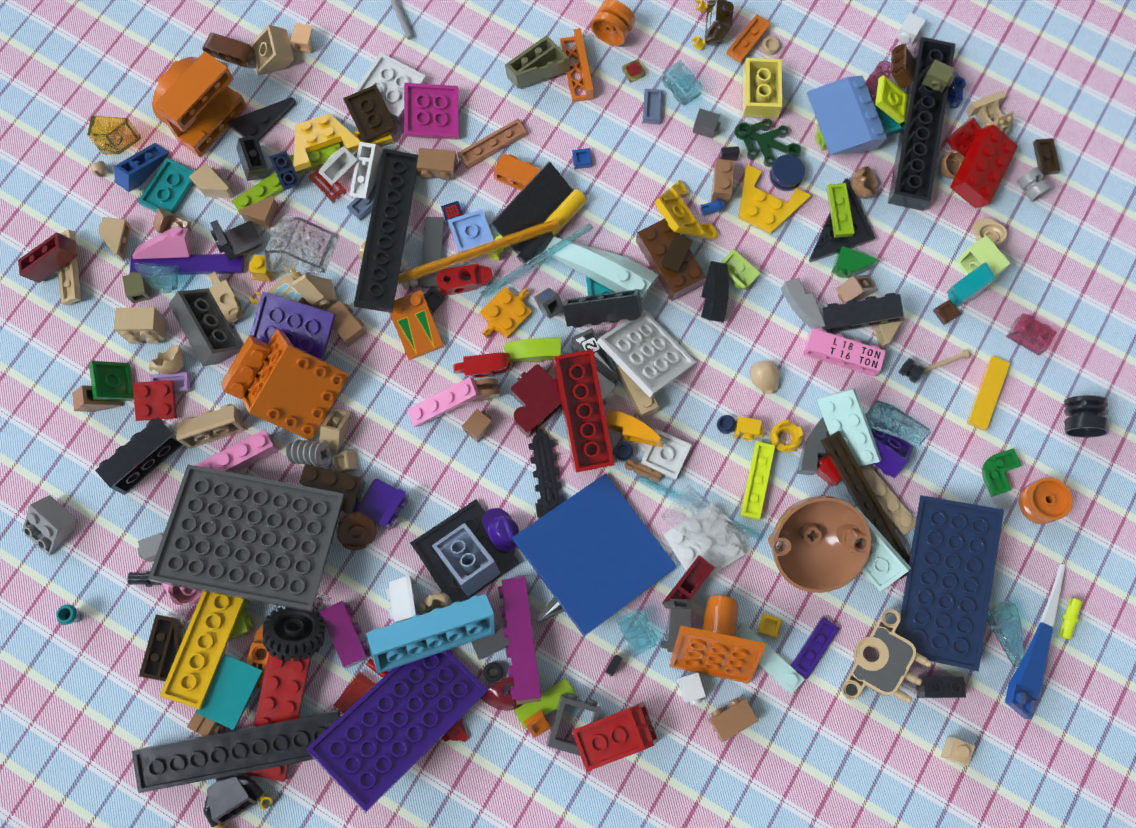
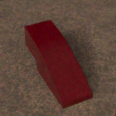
M698 555L661 604L664 605V602L670 601V598L691 599L715 567Z

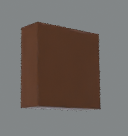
M950 299L933 310L943 325L960 315Z

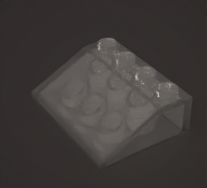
M283 216L280 218L264 250L267 271L325 273L339 235L301 217Z

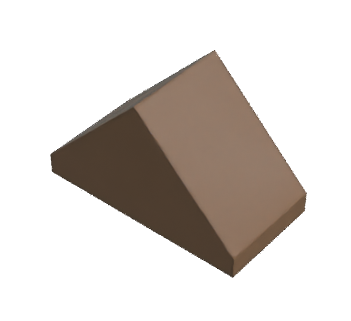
M272 195L240 209L239 212L246 222L252 221L253 224L269 229L279 206Z

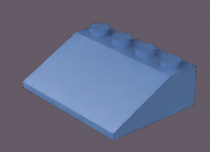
M863 75L846 77L807 92L830 156L876 150L887 139Z

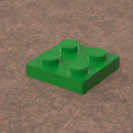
M91 361L89 363L94 400L132 401L134 399L129 363Z

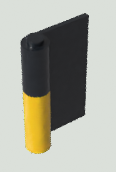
M549 161L490 224L504 237L557 218L560 224L559 229L556 227L554 231L552 229V232L550 230V232L548 231L544 235L539 233V236L537 234L535 238L529 239L528 237V240L526 238L524 242L522 240L520 243L517 241V244L515 242V245L514 243L513 245L511 244L510 247L518 255V260L523 264H531L551 242L553 237L586 204L587 198L579 190L572 189Z

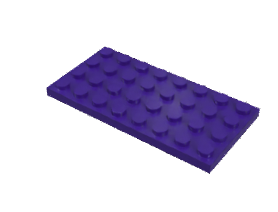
M449 650L428 656L389 671L309 745L306 751L361 810L366 813L486 694L488 689Z

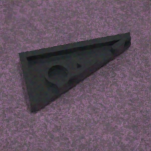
M293 97L287 98L229 120L227 124L242 137L257 135L259 141L296 104V100Z

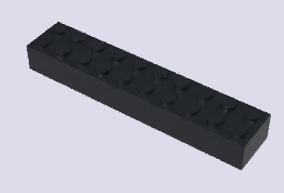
M920 37L914 48V80L907 88L905 120L901 123L902 129L899 134L888 204L924 211L931 201L949 87L946 86L940 92L922 83L934 60L952 67L955 43Z

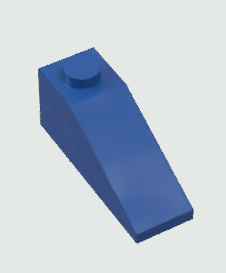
M154 143L114 166L115 183L128 192L134 190L147 180L166 159L169 152Z

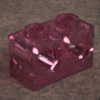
M1022 313L1014 321L1006 337L1040 356L1048 349L1057 332L1052 330L1050 326L1035 320L1033 316Z

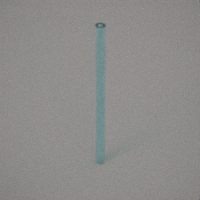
M590 222L481 291V295L483 298H486L592 230L593 226Z
M641 474L637 480L699 512L707 508V506ZM719 513L726 525L759 541L762 540L764 534Z

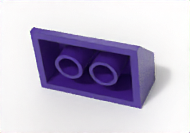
M865 414L881 456V461L873 464L880 468L885 475L895 478L908 463L914 446Z

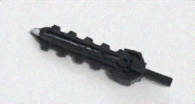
M536 429V435L528 446L529 450L534 452V457L530 459L531 464L536 465V471H533V478H538V485H535V491L540 492L541 498L537 500L535 507L537 518L540 519L567 499H564L563 495H559L558 489L562 488L561 481L556 479V475L560 474L558 467H554L557 454L552 453V448L555 447V442L547 434H544L542 429Z

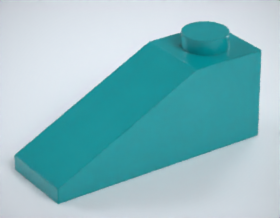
M987 262L977 267L947 291L948 298L954 303L955 307L974 300L996 279Z

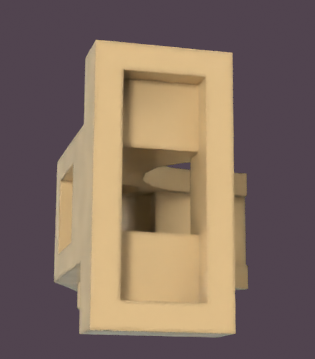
M1000 91L972 102L966 110V114L968 117L977 115L983 128L994 124L1006 134L1010 131L1014 111H1010L1005 115L1001 113L999 105L1006 95L1004 91Z

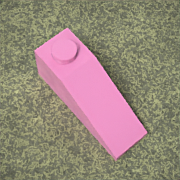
M174 227L137 246L132 255L133 259L190 257L193 244L189 229Z

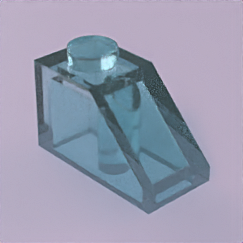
M146 262L134 264V268L153 289H159L161 293H171L172 290L178 289L179 266Z

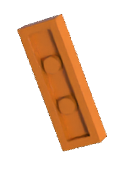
M756 14L727 50L726 55L741 64L769 29L771 23Z

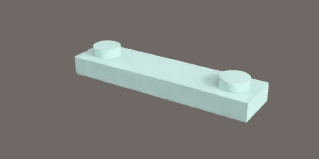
M744 623L736 630L735 637L765 643ZM765 643V650L758 665L784 690L792 695L805 679Z

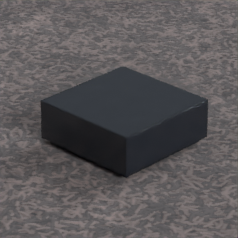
M739 146L721 148L719 159L737 161L740 153Z
M433 287L424 294L427 305L433 313L446 300Z
M615 655L605 671L606 674L612 677L623 658Z

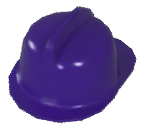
M492 508L486 511L482 522L493 546L503 552L513 550L517 545L512 540V537L519 533L517 523L502 509Z

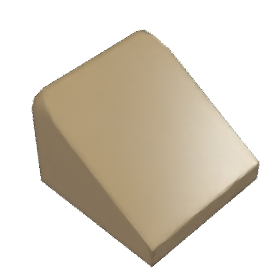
M345 450L332 455L334 471L346 473L358 470L355 451Z

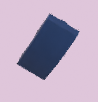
M287 151L269 157L284 191L301 185Z

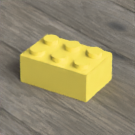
M746 58L743 67V117L778 118L782 109V59Z

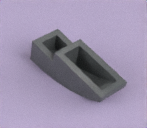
M823 417L806 439L801 451L797 474L814 475L817 472L818 457L821 458L826 454V450L820 441L827 437V426Z

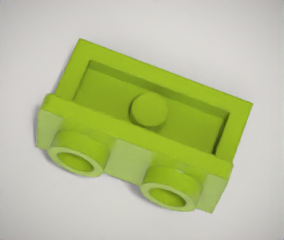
M732 249L721 262L728 265L729 277L734 280L732 284L739 290L741 288L747 290L761 274L735 249Z

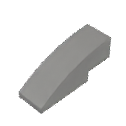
M799 278L784 282L781 290L798 317L811 329H824L825 323L813 293H804Z

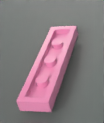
M469 377L407 410L413 427H419L480 396L474 378Z

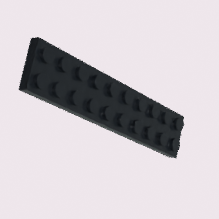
M383 149L354 307L393 313L417 176L418 155Z
M340 710L134 749L131 752L138 793L314 760L306 751V748L341 717Z

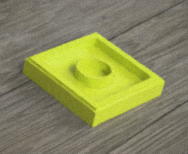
M883 75L878 79L875 105L897 123L904 122L907 93Z

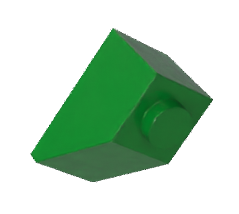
M842 246L831 272L835 273L838 277L849 279L872 269L877 262V258Z

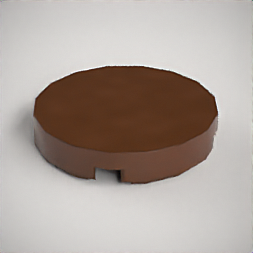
M354 512L344 516L338 522L336 528L338 541L349 550L366 548V545L374 541L377 534L376 525L372 517L361 512Z

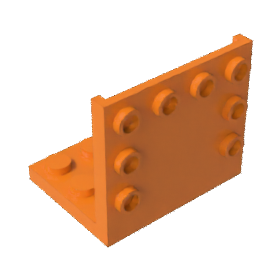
M276 329L267 344L270 352L243 395L242 401L249 414L311 441L350 375L294 347L286 334Z

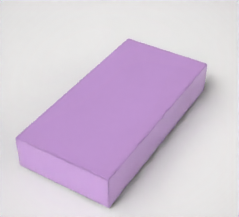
M189 372L150 375V381L174 380L175 393L190 392Z

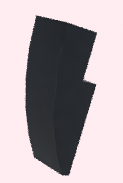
M716 261L710 262L701 295L702 298H705L701 317L710 321L724 323L729 298L728 265Z

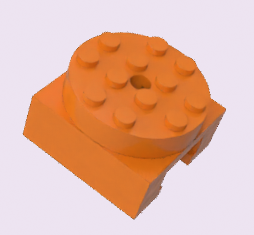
M205 51L199 58L187 57L173 62L165 74L159 77L152 101L155 116L170 128L179 143L198 157H201L229 127L227 122L237 118L247 105L241 94L228 87L234 80L228 67Z

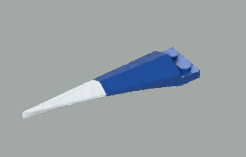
M1066 564L1059 565L1039 626L1021 663L1008 684L1005 703L1024 719L1032 720L1033 713L1036 711V701H1040Z

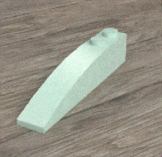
M553 237L545 250V253L614 292L639 289L641 303H643L659 274L628 257Z

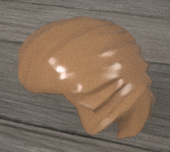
M866 166L858 169L851 183L854 193L860 198L868 199L874 197L878 192V188L875 189L878 182L871 168Z

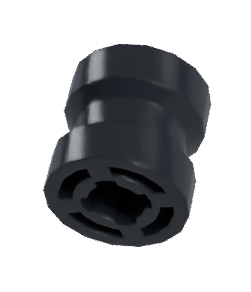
M909 357L898 373L902 376L906 375L911 382L915 383L925 368L915 364L914 360Z

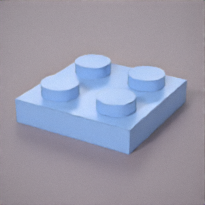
M483 209L448 220L459 253L493 241Z

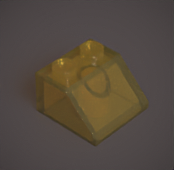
M91 115L87 136L102 154H121L141 139L140 134L128 118Z

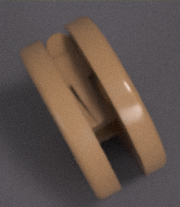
M494 378L474 380L480 396L469 402L499 397V389H490L499 385L498 380Z

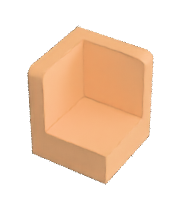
M295 23L290 40L295 52L312 53L313 47L310 38L313 28L311 25Z

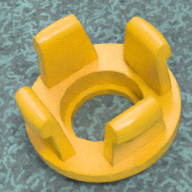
M789 419L780 421L770 432L771 444L775 445L776 450L783 453L795 451L800 446L802 436L804 435L802 427H797L789 422ZM781 432H788L792 437L791 443L788 445L781 444L778 435Z

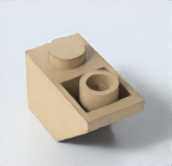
M207 163L189 176L205 197L232 198L234 196L230 190L232 186L226 179L222 181L220 179L221 174L215 167L210 168Z

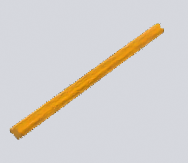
M557 218L526 230L524 229V231L515 232L513 235H506L491 242L489 241V243L478 245V247L469 248L467 251L458 252L456 255L453 254L449 255V257L447 256V258L438 259L436 262H429L425 266L422 265L418 266V268L416 267V269H409L405 273L400 272L398 283L400 285L407 282V280L409 282V279L410 281L416 279V277L418 279V276L421 278L425 274L427 275V273L429 275V272L432 274L436 270L438 272V269L440 271V268L441 270L447 268V266L449 268V265L450 267L458 265V262L460 264V261L461 263L469 261L471 257L472 259L478 258V256H482V253L485 255L489 254V252L491 253V251L493 252V249L498 251V249L500 250V248L502 249L506 245L509 247L513 243L515 245V242L517 244V241L518 243L522 242V240L524 242V239L526 241L528 237L529 239L535 238L537 234L539 236V233L544 235V233L546 234L550 230L552 232V229L554 231L556 227L559 229V221Z

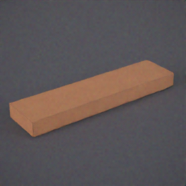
M518 118L458 152V157L468 170L527 136L528 131Z

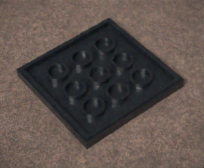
M476 499L410 542L441 591L450 597L452 603L468 600L520 564L512 551L503 552L493 546L482 522L485 511ZM464 523L489 553L501 572L500 575L469 597L432 547L433 544Z

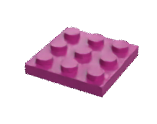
M404 83V137L458 139V86Z

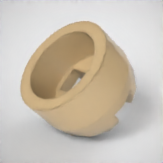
M104 161L93 163L90 166L94 175L98 177H103L107 174V166Z

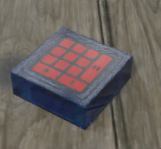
M458 201L441 206L446 224H448L449 219L463 215Z

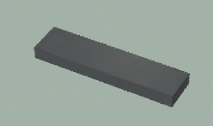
M426 217L422 259V265L424 266L427 263L429 264V262H436V260L442 259L444 217ZM437 270L432 274L429 272V275L427 273V275L425 274V276L421 277V288H438L436 283Z

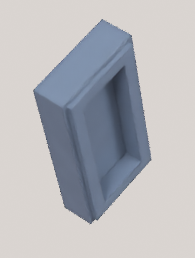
M645 89L642 123L660 124L662 90Z

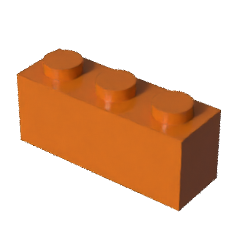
M503 153L493 172L495 180L521 191L541 169L535 167L530 162L518 160L514 155Z
M249 335L221 382L223 392L242 399L270 352L267 343Z

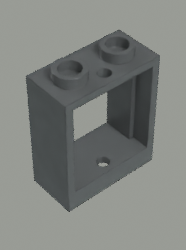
M566 693V696L560 694L546 742L547 746L581 756L576 742L556 737L565 704L592 711L593 716L590 722L592 723L599 720L601 707L597 705L598 702L587 698L585 701L578 700V696L571 693Z

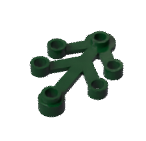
M766 118L762 122L753 125L742 122L735 127V136L744 141L748 150V159L755 160L759 154L758 150L753 146L752 139L757 141L764 156L763 163L766 167H771L775 161V157L771 155L768 146L786 153V155H793L797 158L800 155L801 147L797 143H791L787 146L772 139L775 137L785 138L789 131L787 126L781 125L778 129L769 131L772 121ZM762 129L769 132L758 134L755 131Z

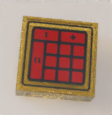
M638 59L622 66V70L630 83L646 75Z

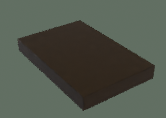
M377 85L343 98L364 143H371L398 132L397 126Z

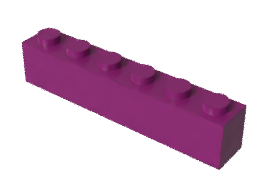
M524 576L501 580L502 586H499L498 589L500 599L504 598V606H501L502 618H506L507 625L503 626L504 637L509 639V645L505 646L507 658H511L512 666H508L509 679L513 678L514 686L510 687L511 697L516 699L517 705L539 702L542 700L526 578Z

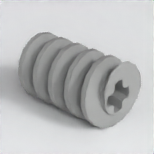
M298 439L289 443L286 448V457L293 464L323 466L330 456V447L326 442Z

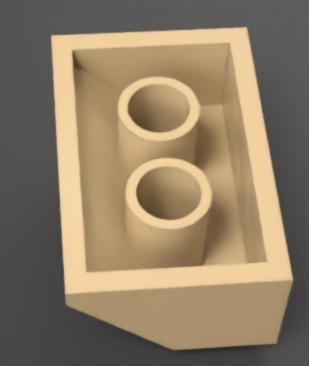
M227 404L219 410L205 411L201 416L183 419V422L177 423L176 438L184 446L192 449L245 431L240 410L235 405Z

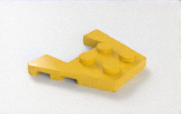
M330 113L296 124L293 160L295 171L311 167L307 156L309 152L342 141L344 146L352 153L358 151L359 142L361 141Z
M747 164L744 173L738 219L772 234L791 214L795 213L803 203L808 201L810 194L796 188L788 203L754 187L762 171Z
M681 180L677 181L676 184L654 202L659 213L664 216L668 226L674 232L715 240L719 236L711 222L699 224L682 198L686 197L690 192Z

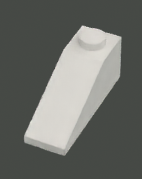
M359 142L358 160L355 163L350 197L368 198L379 175L384 148L376 144Z

